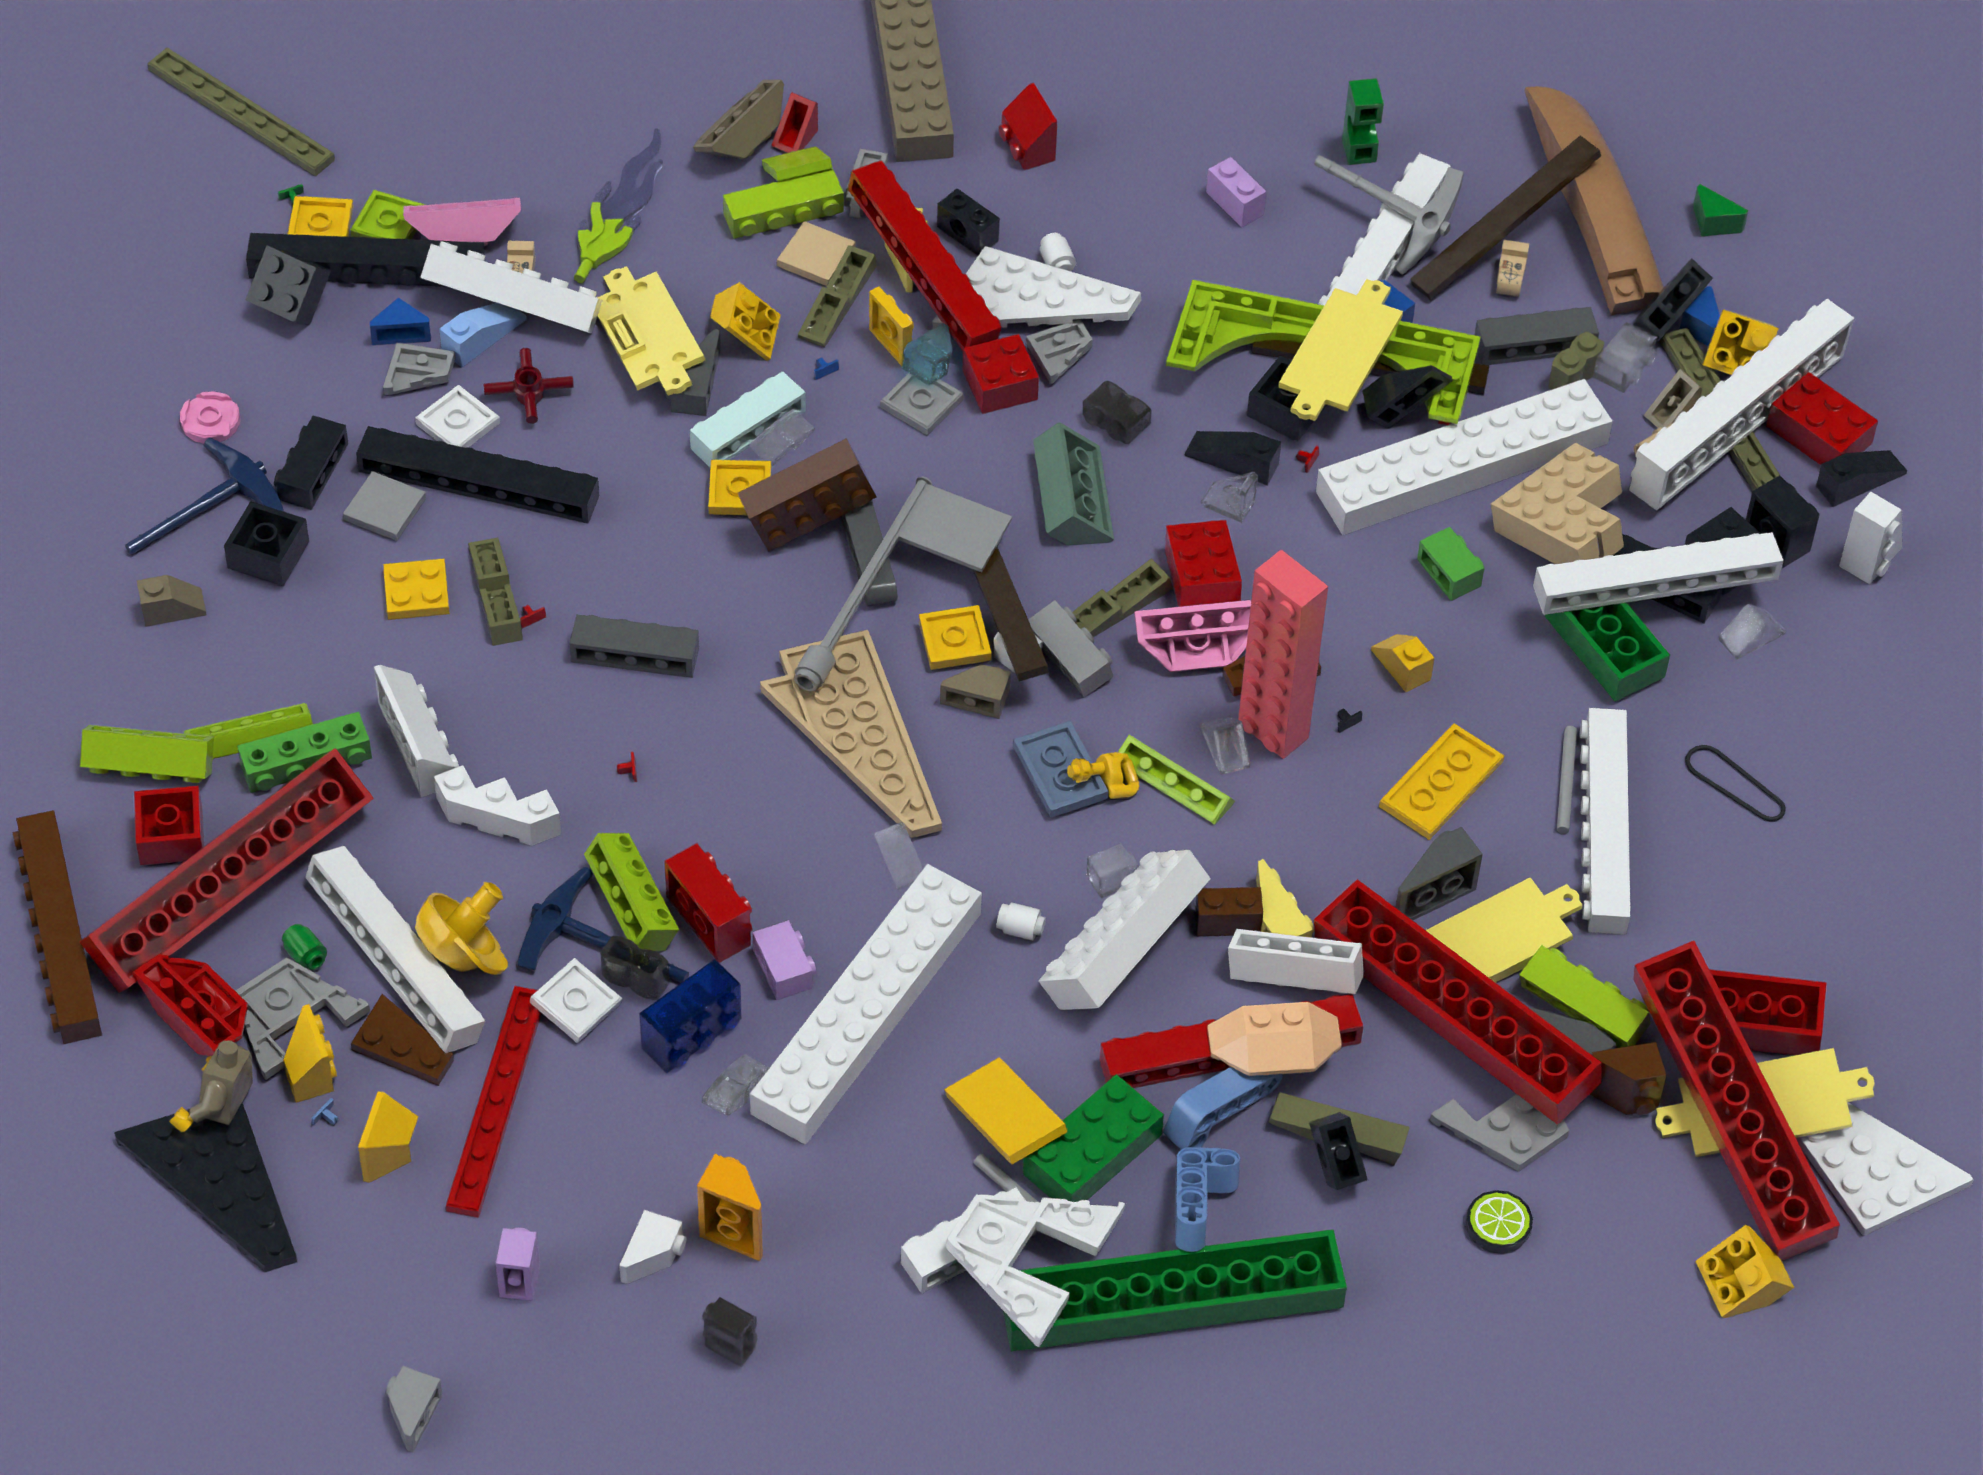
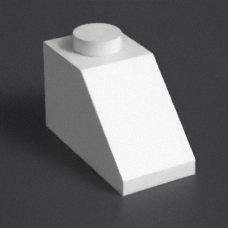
M644 1210L620 1263L621 1282L628 1284L671 1267L675 1256L682 1254L686 1244V1236H683L682 1222Z

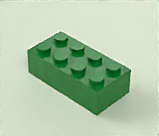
M1627 603L1545 615L1549 623L1615 702L1666 676L1670 654Z
M1116 1074L1062 1120L1066 1125L1067 1133L1024 1157L1023 1175L1050 1198L1066 1199L1070 1202L1088 1200L1162 1136L1164 1114Z

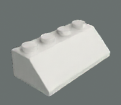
M383 665L374 666L379 706L421 798L436 793L434 776L457 768L459 765L455 755H449L447 751L449 745L444 731L438 732L437 730L438 720L433 707L427 708L425 704L427 696L422 684H416L411 673Z

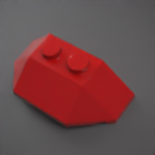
M158 954L133 971L134 977L156 1013L197 1054L213 1056L221 1042L233 1041L236 1043L242 1039L248 1003L207 963L184 958H169L168 955Z

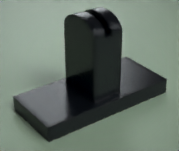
M1344 708L1339 710L1338 717L1342 721L1338 722V732L1340 733L1361 722L1362 711L1350 715Z

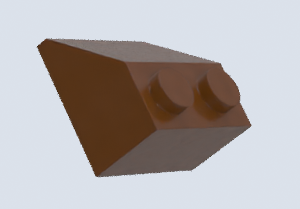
M1656 1042L1592 1052V1056L1602 1062L1601 1084L1590 1095L1626 1115L1635 1113L1644 1115L1651 1113L1659 1107L1667 1075Z

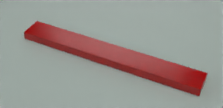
M514 986L447 1200V1212L478 1218L480 1216L542 1015L530 1003L531 996L538 990Z

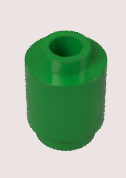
M295 924L283 933V947L296 963L309 970L318 969L323 965L327 956V948L309 927Z

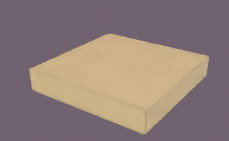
M804 221L778 257L777 267L827 286L848 245L856 247V242Z

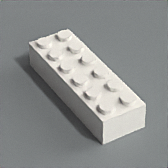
M1170 850L1168 852H1150L1140 860L1141 865L1134 873L1122 880L1120 889L1103 902V908L1098 914L1086 921L1084 930L1066 944L1062 955L1046 967L1047 972L1040 978L1039 983L1059 1010L1099 1008L1211 878L1190 850Z

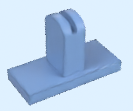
M330 1098L312 1117V1125H315L321 1118H324L331 1125H335L338 1122V1117L329 1111L334 1105V1099Z

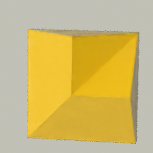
M377 1091L358 1145L363 1181L369 1183L411 1162L409 1143L419 1117L389 1095Z

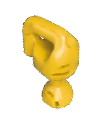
M1111 752L1102 754L1095 763H1090L1086 759L1075 758L1067 768L1068 776L1073 781H1076L1075 783L1088 781L1092 775H1100L1109 791L1108 796L1110 799L1134 796L1140 787L1133 762L1126 753ZM1123 774H1124V777H1125V780H1126L1127 785H1125V784L1123 783Z

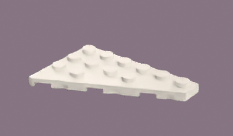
M986 246L966 273L972 287L977 294L984 298L986 306L993 316L999 319L1002 328H1006L1007 323L1027 322L1028 326H1038L1040 324H1073V319L1093 318V322L1129 320L1141 302V292ZM936 316L932 322L933 329L941 331V328L945 326L939 317Z
M1848 1102L1852 1127L1796 1138L1802 1151L1863 1236L1971 1187L1973 1178L1967 1172Z

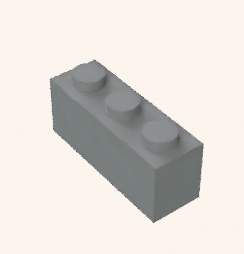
M1054 600L1028 619L1035 636L1042 640L1043 651L1084 698L1114 676L1110 667L1113 661L1104 648L1098 650L1093 644L1095 640L1091 633L1085 627L1080 629L1076 625L1077 619L1067 606L1062 608Z

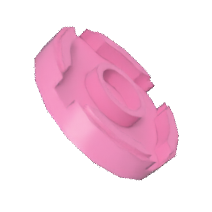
M216 391L197 394V398L191 401L190 399L187 400L180 411L181 428L185 435L193 441L203 444L208 438H213L219 442L229 439L236 433L240 425L238 405L228 395Z

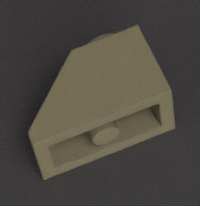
M169 575L136 580L145 627L207 615L202 590L198 586Z
M981 664L942 680L940 704L1000 719L1010 692L1011 672L999 667Z

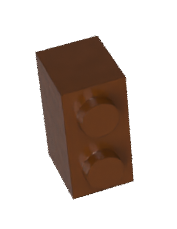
M1261 887L1202 888L1196 895L1195 903L1197 936H1234L1236 929L1261 932L1263 921Z

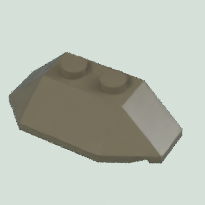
M782 79L762 80L757 84L753 91L743 96L697 139L693 146L695 152L724 158L745 159L754 153V149L761 142L770 138L771 132L780 124L784 90Z

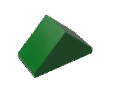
M1701 184L1696 188L1693 209L1701 236L1736 234L1744 231L1749 210Z

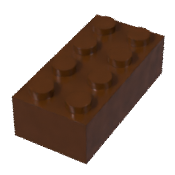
M847 438L738 492L749 520L768 552L877 498Z

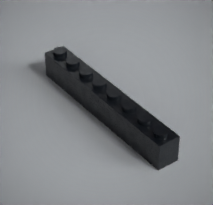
M250 233L246 256L250 279H254L265 248L268 245L285 249L331 270L327 282L447 287L420 278L431 244L439 246L441 241ZM443 241L458 246L456 250L458 253L467 255L468 250L485 255L484 242Z
M368 426L356 452L358 472L371 474L373 471L405 483L589 524L599 499L598 477L586 473L580 474L562 470L558 467H549L527 460L522 461L505 457L501 454L486 453L469 447L464 448L447 444L443 441H433L415 435L397 433L385 428L379 429Z

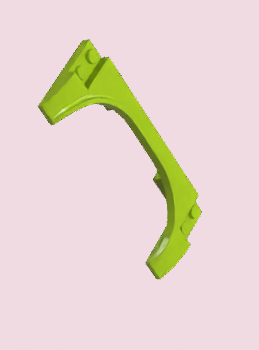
M1192 280L1166 360V366L1197 371L1214 358L1242 345L1268 340L1303 343L1324 305ZM1400 321L1377 361L1393 368L1397 372L1432 365L1452 376L1453 381L1424 403L1428 410L1429 419L1458 424L1466 401L1481 337Z

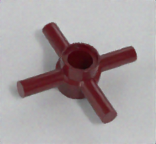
M522 348L519 351L521 368L515 372V379L507 382L484 383V395L515 393L517 400L525 405L526 422L534 424L538 421L537 403L541 401L544 390L574 388L573 376L542 378L541 372L536 367H533L531 350L529 348Z

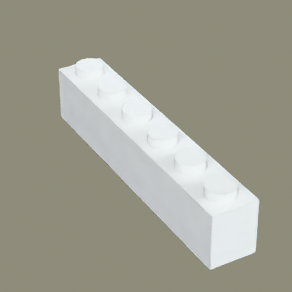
M443 241L440 242L439 246L431 244L420 278L592 334L603 301L595 297L596 291L581 286L579 291L568 289L569 283L552 277L551 282L540 279L541 273L524 268L522 274L512 270L513 264L496 259L495 264L484 261L485 255L468 250V254L464 255L456 252L458 246Z

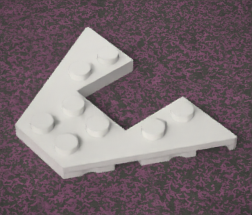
M976 1194L948 1236L946 1248L1035 1346L1040 1347L1067 1304L1069 1292L1012 1268L1013 1263L1035 1230L1097 1256L1122 1216L1125 1203L1118 1202V1206L1090 1205L1089 1200L1070 1202L1066 1199L1042 1198L1041 1202L1019 1201V1197L1016 1196L998 1198L992 1195Z

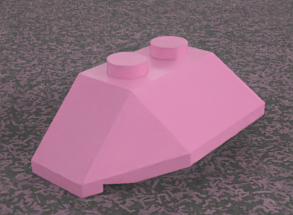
M520 198L404 206V220L429 240L484 242L485 246L489 244V241H495L521 211Z
M1251 600L1135 611L1137 641L1170 672L1225 667L1236 661L1246 649Z

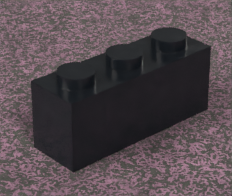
M313 415L308 425L302 427L299 441L295 448H290L286 464L275 475L274 486L277 487L280 501L310 510L313 509L348 446L346 425Z

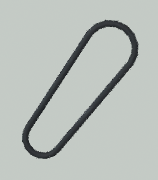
M1699 745L1689 750L1685 763L1695 776L1766 821H1777L1784 816L1786 811L1784 802L1721 751L1709 745ZM1703 749L1716 753L1774 799L1781 807L1780 814L1773 817L1766 816L1708 779L1692 767L1690 763L1691 755L1697 750Z

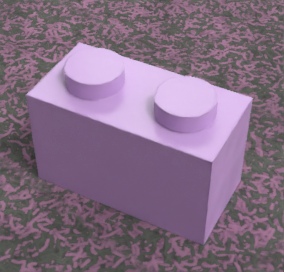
M1232 157L1208 169L1206 193L1241 227L1264 215L1266 191Z
M789 920L753 932V951L776 1000L812 989L813 975L816 974V967L812 957H806L803 951V938L799 931L794 932Z
M503 1228L496 1259L499 1297L533 1301L540 1268L537 1232H532L525 1228Z

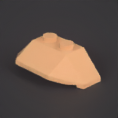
M1309 1002L1242 1006L1212 1022L1207 1027L1211 1057L1222 1060L1230 1067L1247 1076L1314 1072L1334 1053L1339 1051L1342 1046L1337 1016Z

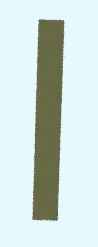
M165 48L147 63L149 71L315 177L335 161V154L171 49Z
M1688 328L1666 333L1660 339V344L1677 371L1679 369L1684 370L1703 387L1701 396L1706 397L1721 380L1714 369L1702 365L1705 355ZM1753 432L1728 451L1753 491L1780 475Z

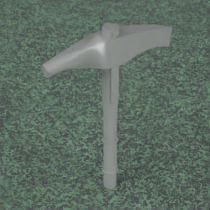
M1321 155L1316 158L1314 165L1326 171L1327 174L1336 176L1354 188H1358L1373 196L1395 211L1415 221L1407 250L1394 267L1402 275L1436 243L1440 235L1445 236L1450 232L1451 224L1448 222L1462 186L1463 171L1448 167L1439 191L1431 201L1421 208L1367 181L1361 175L1358 176L1336 164L1335 161L1332 162Z

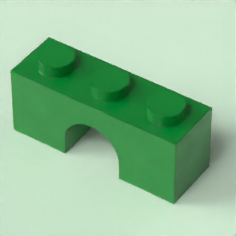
M1377 78L1349 81L1342 135L1348 165L1377 162L1379 141L1375 124L1382 122L1384 107Z

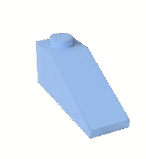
M499 303L462 312L439 329L441 349L455 351V363L460 367H464L527 320L526 315L518 309Z

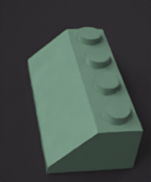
M1058 422L1033 439L1038 482L1042 497L1041 504L1045 518V530L1050 537L1066 545L1111 542L1114 540L1100 446Z

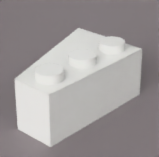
M1870 492L1854 509L1839 567L1869 585L1877 576L1882 577L1887 572L1891 560L1902 549V510L1873 492Z

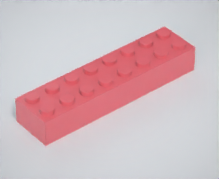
M1280 550L1254 571L1238 723L1245 732L1253 734L1258 738L1266 749L1270 752H1275L1284 759L1309 738L1328 586L1283 550Z

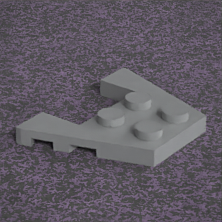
M289 958L283 959L235 990L248 1003L244 1027L265 1080L285 1068V1052L273 1039L296 1025L303 1005L310 1004L313 1013L325 1005L328 1006L346 1027L370 1012L369 1004L361 998L357 1000L348 995L347 990L338 985L334 987L321 980V976Z
M1517 1094L1478 1121H1475L1454 1098L1431 1113L1430 1121L1438 1127L1443 1125L1454 1131V1136L1463 1141L1470 1140L1482 1147V1152L1518 1172L1564 1141L1569 1135V1129L1564 1119L1558 1125Z

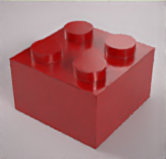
M1019 334L963 348L962 371L982 414L1038 400L1039 376Z
M199 786L134 791L136 847L140 865L186 861L204 847L203 807Z

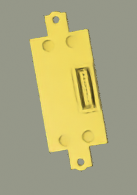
M627 266L621 269H614L608 275L603 276L610 292L597 297L603 300L597 317L637 390L660 381L666 394L670 396L682 393L686 388L692 386L685 369L706 360L657 271L636 281Z
M1366 279L1357 295L1337 288L1334 289L1279 382V388L1298 394L1291 406V413L1304 420L1311 419L1316 421L1325 404L1348 412L1403 316V311L1383 305L1390 294L1391 287L1378 280L1371 281Z
M1530 877L1426 931L1496 983L1524 969L1541 945L1551 950V948H1557L1572 940L1573 934L1562 919L1581 910L1583 904L1579 900L1577 891L1571 889L1568 884L1543 895ZM1565 898H1570V899H1572V900L1569 901V902H1567V901H1565L1564 899H1565Z
M1834 1048L1757 1063L1795 1138L1852 1127L1847 1102L1874 1097L1873 1088L1875 1082L1873 1076L1869 1074L1868 1068L1864 1067L1839 1072ZM1678 1078L1683 1103L1656 1108L1657 1117L1655 1122L1657 1129L1661 1131L1662 1138L1690 1133L1696 1157L1720 1153L1684 1079ZM1864 1080L1867 1085L1861 1087L1858 1085V1082ZM1669 1118L1672 1120V1123L1666 1125L1663 1123V1120Z

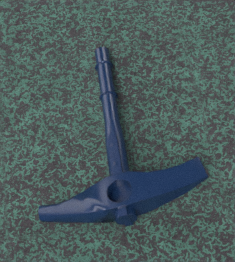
M208 438L204 443V447L220 460L226 468L230 479L205 493L186 508L169 518L167 517L166 520L142 535L139 534L137 538L125 544L127 551L132 555L142 548L148 547L150 543L171 530H175L176 527L212 508L238 491L259 504L284 511L276 491L265 475L267 471L261 461L254 463L248 456L213 438Z
M587 867L581 868L548 895L542 904L535 903L531 912L533 920L522 944L517 966L536 970L538 960L544 949L563 932H566L682 984H685L689 977V972L674 966L673 963H667L643 951H633L630 945L571 918L573 904L580 890L593 876V872Z

